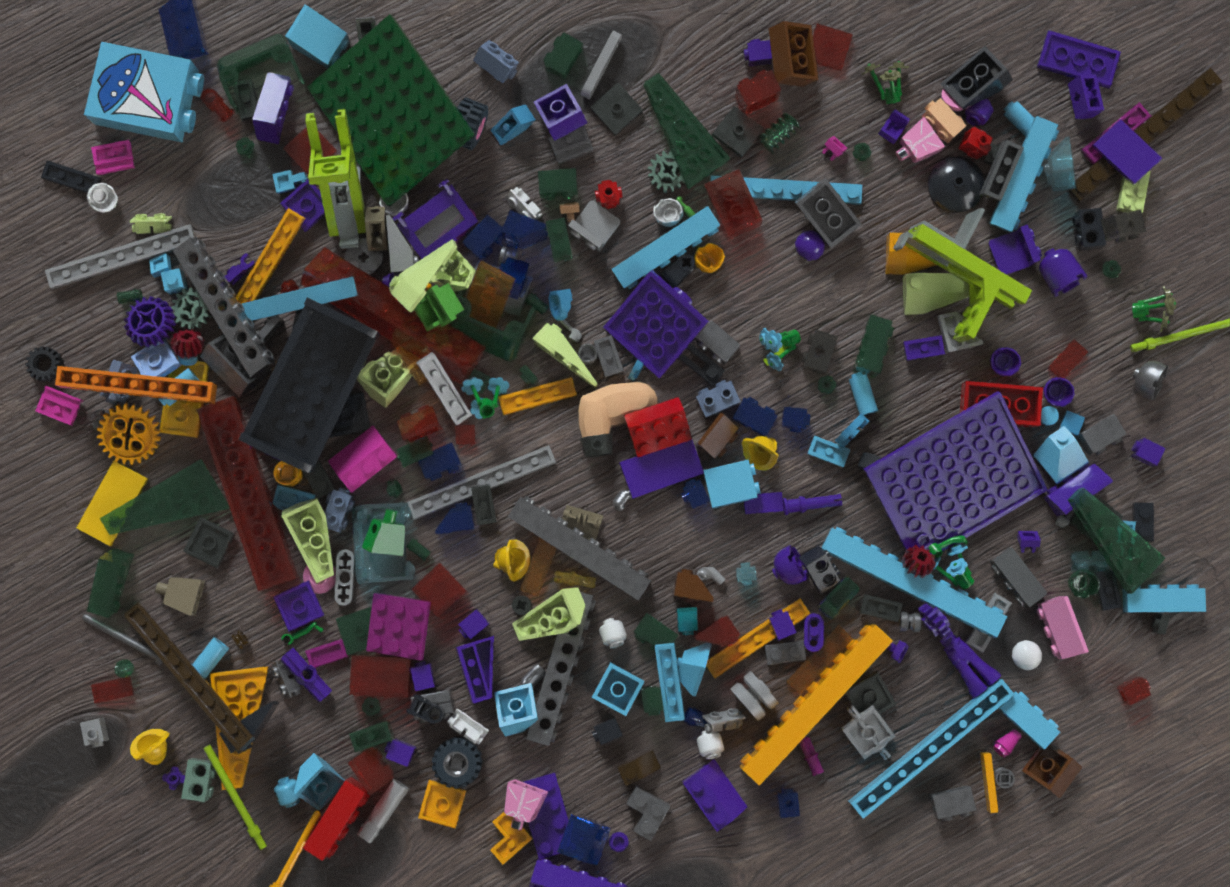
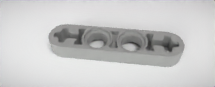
M612 31L581 91V96L587 99L592 97L620 43L621 34Z

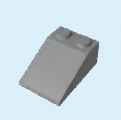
M386 215L391 273L394 277H398L401 272L420 260H418V256L414 255L391 216Z

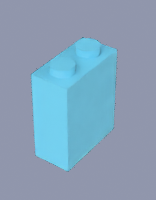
M749 460L703 470L713 509L757 499V494L761 493L758 482L754 483L753 475H756L754 463L750 464Z

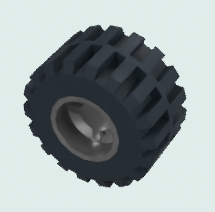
M453 737L444 741L437 748L432 758V770L435 771L434 776L440 779L439 782L441 784L444 783L449 788L459 789V787L464 788L471 784L480 773L483 763L481 751L477 749L478 746L471 743L470 740L464 739V737Z

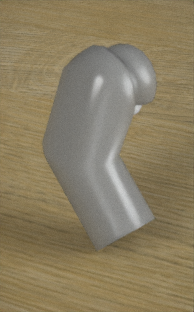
M702 567L697 572L701 581L713 579L718 586L726 580L714 567Z

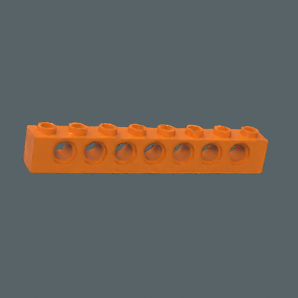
M57 366L55 381L56 386L67 389L215 404L217 385L213 382Z

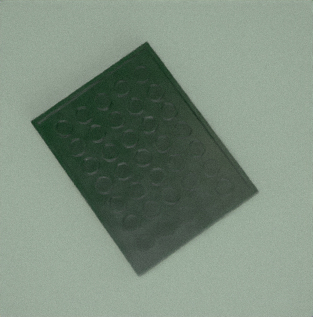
M391 14L384 18L307 86L337 132L335 116L338 115L337 111L346 110L355 159L387 206H392L475 135Z

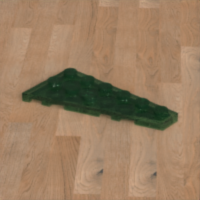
M659 73L645 81L643 84L644 89L689 190L726 164L731 158Z
M200 459L101 517L100 520L109 535L231 509V506L205 463Z
M1079 488L1068 499V502L1127 594L1134 593L1166 559L1085 488Z

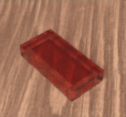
M1073 339L1049 365L1048 369L1057 377L1065 378L1088 351Z
M131 676L91 685L95 704L134 695Z

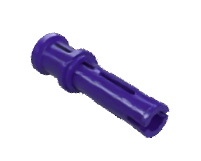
M841 494L806 499L802 496L790 500L783 498L784 514L788 515L792 512L804 513L809 509L842 506V500L834 501L842 499Z

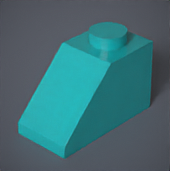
M697 607L676 608L678 632H682V635H694V631L698 630Z

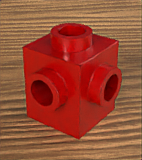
M973 127L965 132L959 149L967 153L969 157L979 159L989 153L993 138L987 135L985 131Z
M612 180L602 181L601 184H598V190L595 191L596 202H600L601 206L606 209L617 207L616 205H620L619 198H623L621 187H617V182H612ZM612 191L611 195L605 194V192Z

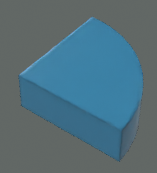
M636 361L629 374L628 379L633 382L644 367L641 361Z

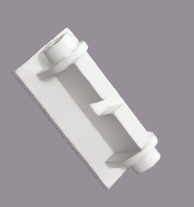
M521 188L511 189L506 197L508 204L520 214L523 221L532 226L535 219L538 220L542 216L541 210L533 201L528 205L526 204L530 198Z
M458 708L447 722L450 728H453L460 734L465 730L464 737L473 742V744L477 743L479 745L489 731Z

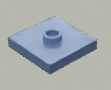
M166 338L163 339L164 344L158 342L157 347L151 344L150 348L145 347L131 356L141 375L165 377L182 366Z

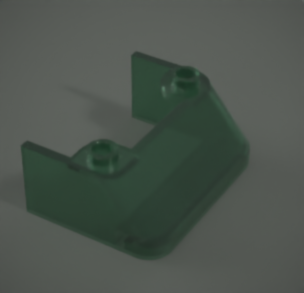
M282 34L272 35L218 60L217 70L219 79L231 106L237 113H239L238 105L230 87L238 82V73L273 58L280 64L291 61L299 80L303 85L306 84L286 37Z
M466 289L459 291L457 298L464 310L455 315L457 317L455 320L447 324L448 334L452 338L502 360H515L537 314L536 308L531 307L524 324L518 321H511L506 325L503 332L469 317L472 305L465 298Z

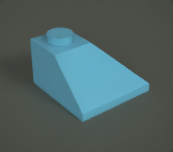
M1065 426L1048 436L1033 455L1056 484L1089 463L1079 443Z
M707 642L685 650L682 658L678 657L677 659L680 682L692 696L696 697L712 643Z
M532 683L494 692L499 727L505 736L524 732L538 720Z
M313 753L299 769L294 793L320 811L339 791L345 780L325 760Z

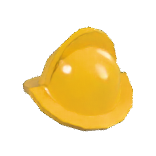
M766 436L743 439L741 443L743 455L746 460H749L750 464L754 463V467L757 470L766 471L773 468L779 456L776 453L777 442L775 439Z
M517 539L509 540L507 546L498 549L495 553L493 567L507 573L509 579L513 582L521 579L526 574L530 565L529 550L523 542Z
M150 729L142 732L132 741L130 747L131 755L136 761L143 758L145 762L151 765L162 763L167 752L166 739L170 733L161 729Z

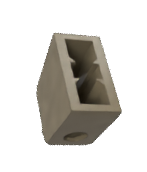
M367 207L365 211V228L368 251L387 250L385 207ZM379 231L380 236L375 237L373 233Z
M170 577L168 584L158 582L155 593L165 595L163 604L187 615L196 616L205 580Z

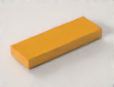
M980 752L987 811L998 813L992 755L989 752Z

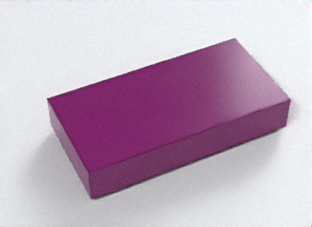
M343 639L305 651L309 665L315 668L349 657Z

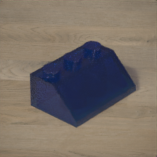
M169 0L158 9L170 56L191 59L208 54L195 0Z
M511 210L501 230L504 241L507 243L506 246L516 250L518 248L523 250L548 238L546 224Z

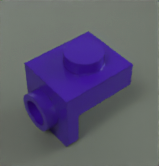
M894 110L878 135L894 144L910 119L899 111Z

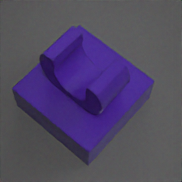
M1018 531L1017 538L1021 552L1024 553L1025 547H1030L1031 552L1034 553L1036 547H1040L1041 543L1038 532Z
M899 640L897 645L891 643L886 649L892 652L891 658L901 663L909 646Z

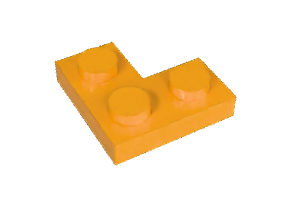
M504 812L492 821L504 835V838L490 849L502 865L533 839L524 827L522 830L512 828L513 817L506 815Z

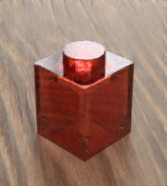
M1137 676L1117 686L1127 705H1132L1151 695L1149 691L1151 686L1143 677Z

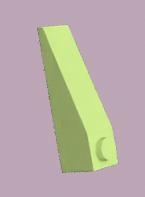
M450 240L391 280L389 284L391 294L409 312L415 309L427 293L425 289L428 283L436 280L438 268H443L457 248L456 242Z
M456 249L443 268H438L437 278L432 283L440 287L449 283L454 292L468 289L476 270Z
M909 273L902 277L904 315L926 314L969 297V284L951 273Z
M547 323L533 337L534 344L596 389L598 383L561 333L562 329L554 323L552 326Z
M418 335L401 344L396 350L385 353L383 357L376 361L372 360L367 363L361 370L357 380L371 398L387 408L419 368L416 363L427 356L434 348V345L421 335Z
M318 499L299 502L282 510V518L316 583L333 576L334 570L326 514Z
M579 588L560 590L513 622L512 625L519 641L567 633L581 623L585 608Z

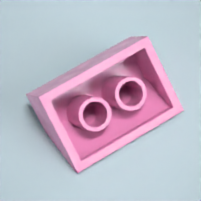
M1058 596L1037 604V614L1040 620L1044 621L1046 627L1043 629L1046 637L1050 638L1052 642L1050 647L1055 657L1065 659L1089 652L1068 596Z

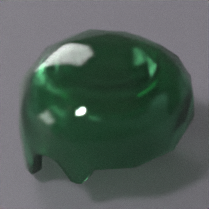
M1087 569L1077 570L1068 579V589L1074 596L1086 599V597L1095 596L1098 593L1100 580L1093 572Z

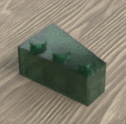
M875 315L868 317L853 372H862L863 375L867 374V376L872 378L881 374L884 364L882 363L883 357L886 356L889 345H887L888 337L891 338L894 327H892L893 321Z
M111 548L98 559L87 612L106 618L118 612L120 607L119 600L132 564L133 553Z

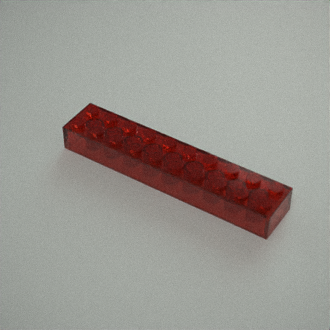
M324 247L304 269L300 284L306 288L353 277L358 296L330 303L370 328L380 332L381 335L420 359L433 352L447 375L458 383L462 384L481 360L485 346L449 324L443 327L440 324L427 332L415 310L409 312L391 294L388 286Z
M232 396L215 402V404H209L196 409L258 591H265L299 579L255 448L238 440L247 426L238 399Z

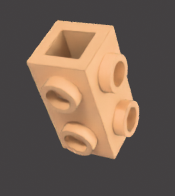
M941 98L937 102L932 100L924 108L926 112L922 117L926 118L930 126L937 132L938 137L947 144L966 127L963 119L951 110V107Z

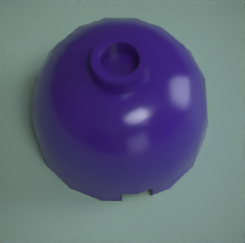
M791 545L781 549L774 558V568L772 569L777 579L780 578L784 583L796 585L808 580V573L806 570L803 571V564L799 559L801 555L795 547L791 548Z

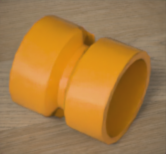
M283 461L277 463L274 467V478L279 484L293 487L301 482L303 477L301 469Z

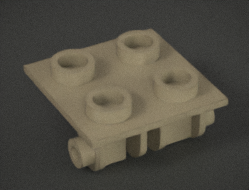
M566 505L562 519L568 522L567 527L572 530L576 527L584 533V538L596 540L603 515Z

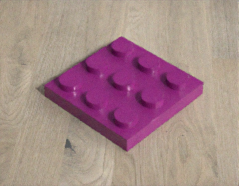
M374 593L366 651L423 660L431 602Z

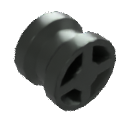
M518 596L513 600L512 608L515 613L524 615L531 610L532 603L528 597Z

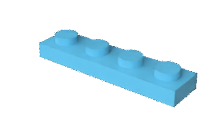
M675 643L655 645L665 722L685 720Z

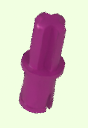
M804 737L799 742L805 755L804 760H807L812 776L819 775L824 772L818 759L819 754L815 752L810 738Z

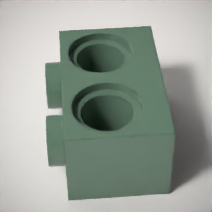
M188 759L181 799L206 802L212 797L214 786H211L212 778L216 777L217 772L209 760ZM200 765L204 766L206 769V774L204 776L200 775L198 772V767ZM196 785L202 787L203 792L201 795L196 794Z

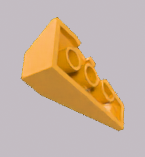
M890 232L888 234L885 274L905 275L937 266V264L905 245L902 249L895 251L893 248L899 236L903 233Z

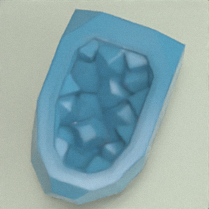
M571 289L551 291L548 300L552 316L557 321L565 320L568 317L571 301L573 300Z

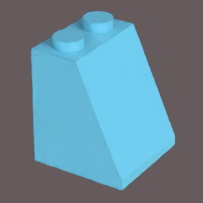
M307 5L303 6L285 35L293 49L326 68H329L340 58L341 51L345 50L350 42L347 32Z

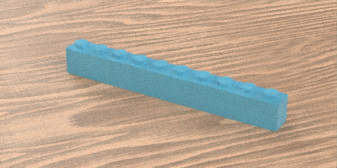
M839 527L830 529L821 547L823 551L827 550L831 556L927 603L933 608L937 607L941 612L992 638L998 637L1007 618L1003 614V610L994 606L990 608L985 605V601L979 598L974 600L968 597L969 593L964 590L958 589L956 591L950 588L951 584L944 580L938 582L933 579L934 576L932 574L926 575L923 578L918 575L914 578L912 573L907 574L908 569L903 568V563L899 562V558L890 553L885 555L881 553L882 549L872 544L868 546L863 543V539L857 536L852 538L846 535L847 532Z
M998 679L848 800V802L864 819L1015 694L1003 679Z

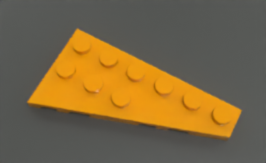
M269 666L210 673L211 687L239 720L260 709ZM216 726L219 761L234 788H242L251 748L240 754L237 752L231 754L219 734L221 730ZM221 781L222 790H226V788L224 787V785H223V783H222V781Z

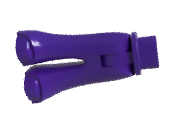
M953 634L947 641L943 640V638L940 640L941 644L945 647L943 650L961 674L973 699L1002 676L996 669L985 663L960 637L956 638ZM968 663L971 666H973L975 670L980 674V676L985 681L987 686L973 672V670L969 667Z

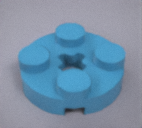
M860 414L835 439L837 444L844 448L851 441L848 437L853 439L861 431L858 427L862 429L869 420Z

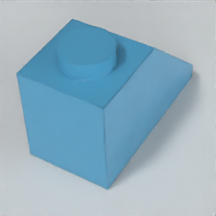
M525 104L510 109L491 129V132L499 144L503 145L524 132L536 119Z

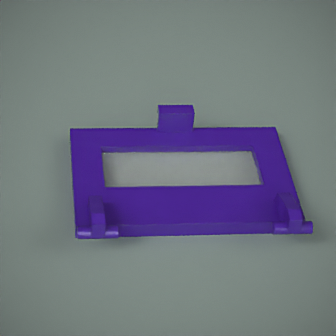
M448 179L438 184L439 188L442 186L445 188L443 191L405 219L401 218L403 216L402 212L392 218L394 222L398 219L397 227L421 259L450 240L457 241L456 237L478 222L454 187L446 184L449 182Z

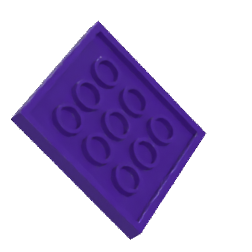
M651 270L603 328L658 378H661L709 321L659 275Z

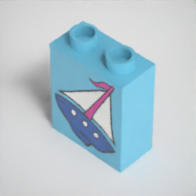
M101 42L84 115L95 125L183 142L184 133H192L195 126L196 112L190 110L193 96L200 97L202 94L204 75L199 73L197 67L189 59Z

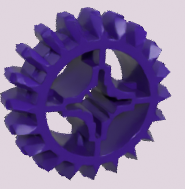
M151 296L149 299L143 297L142 302L136 300L137 305L135 307L130 305L132 310L131 312H126L128 318L124 319L126 323L124 329L127 331V336L139 346L145 345L150 348L151 344L157 347L158 342L164 344L163 339L165 337L170 339L168 333L174 332V329L171 327L176 325L173 309L166 301L158 297L156 299Z

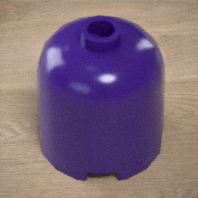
M1052 248L1044 253L1045 257L1039 264V271L1054 297H1057L1060 291L1065 294L1080 285L1079 280L1081 278L1085 280L1088 277L1074 255L1067 249L1055 251Z

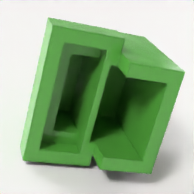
M449 283L440 288L436 284L428 289L423 299L414 309L427 332L440 324L442 327L457 318L455 315L464 310Z

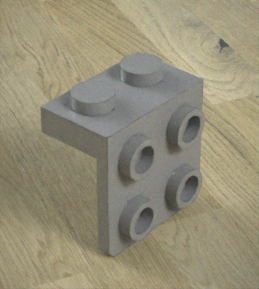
M590 201L575 221L572 220L568 225L569 233L576 239L581 238L584 240L585 245L594 251L596 249L600 252L619 227L620 220L595 201Z

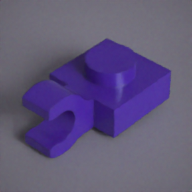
M247 253L242 255L240 265H234L226 272L225 278L233 286L256 263L252 261L246 264V259L249 258Z

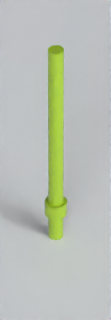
M1230 319L1155 339L1153 337L1144 339V342L1130 345L1131 352L1143 349L1151 350L1158 345L1230 327Z
M211 745L206 746L203 749L248 828L247 832L250 837L254 838L259 849H264L267 845L260 834V828L257 824H254Z

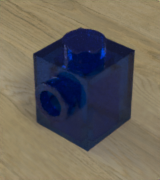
M783 408L781 428H790V432H801V429L804 430L806 425H810V414H807V409Z
M695 479L684 483L686 487L682 489L684 493L681 496L685 504H690L692 510L710 502L700 480L695 481Z
M783 788L781 792H777L779 817L800 816L798 792L793 791V788Z

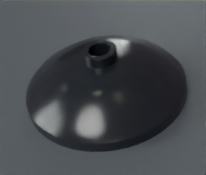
M959 156L948 157L937 163L930 172L928 192L933 202L939 208L951 213H962L972 209L981 200L982 196L979 194L985 180L982 171L973 161ZM960 179L962 184L958 185L955 180Z

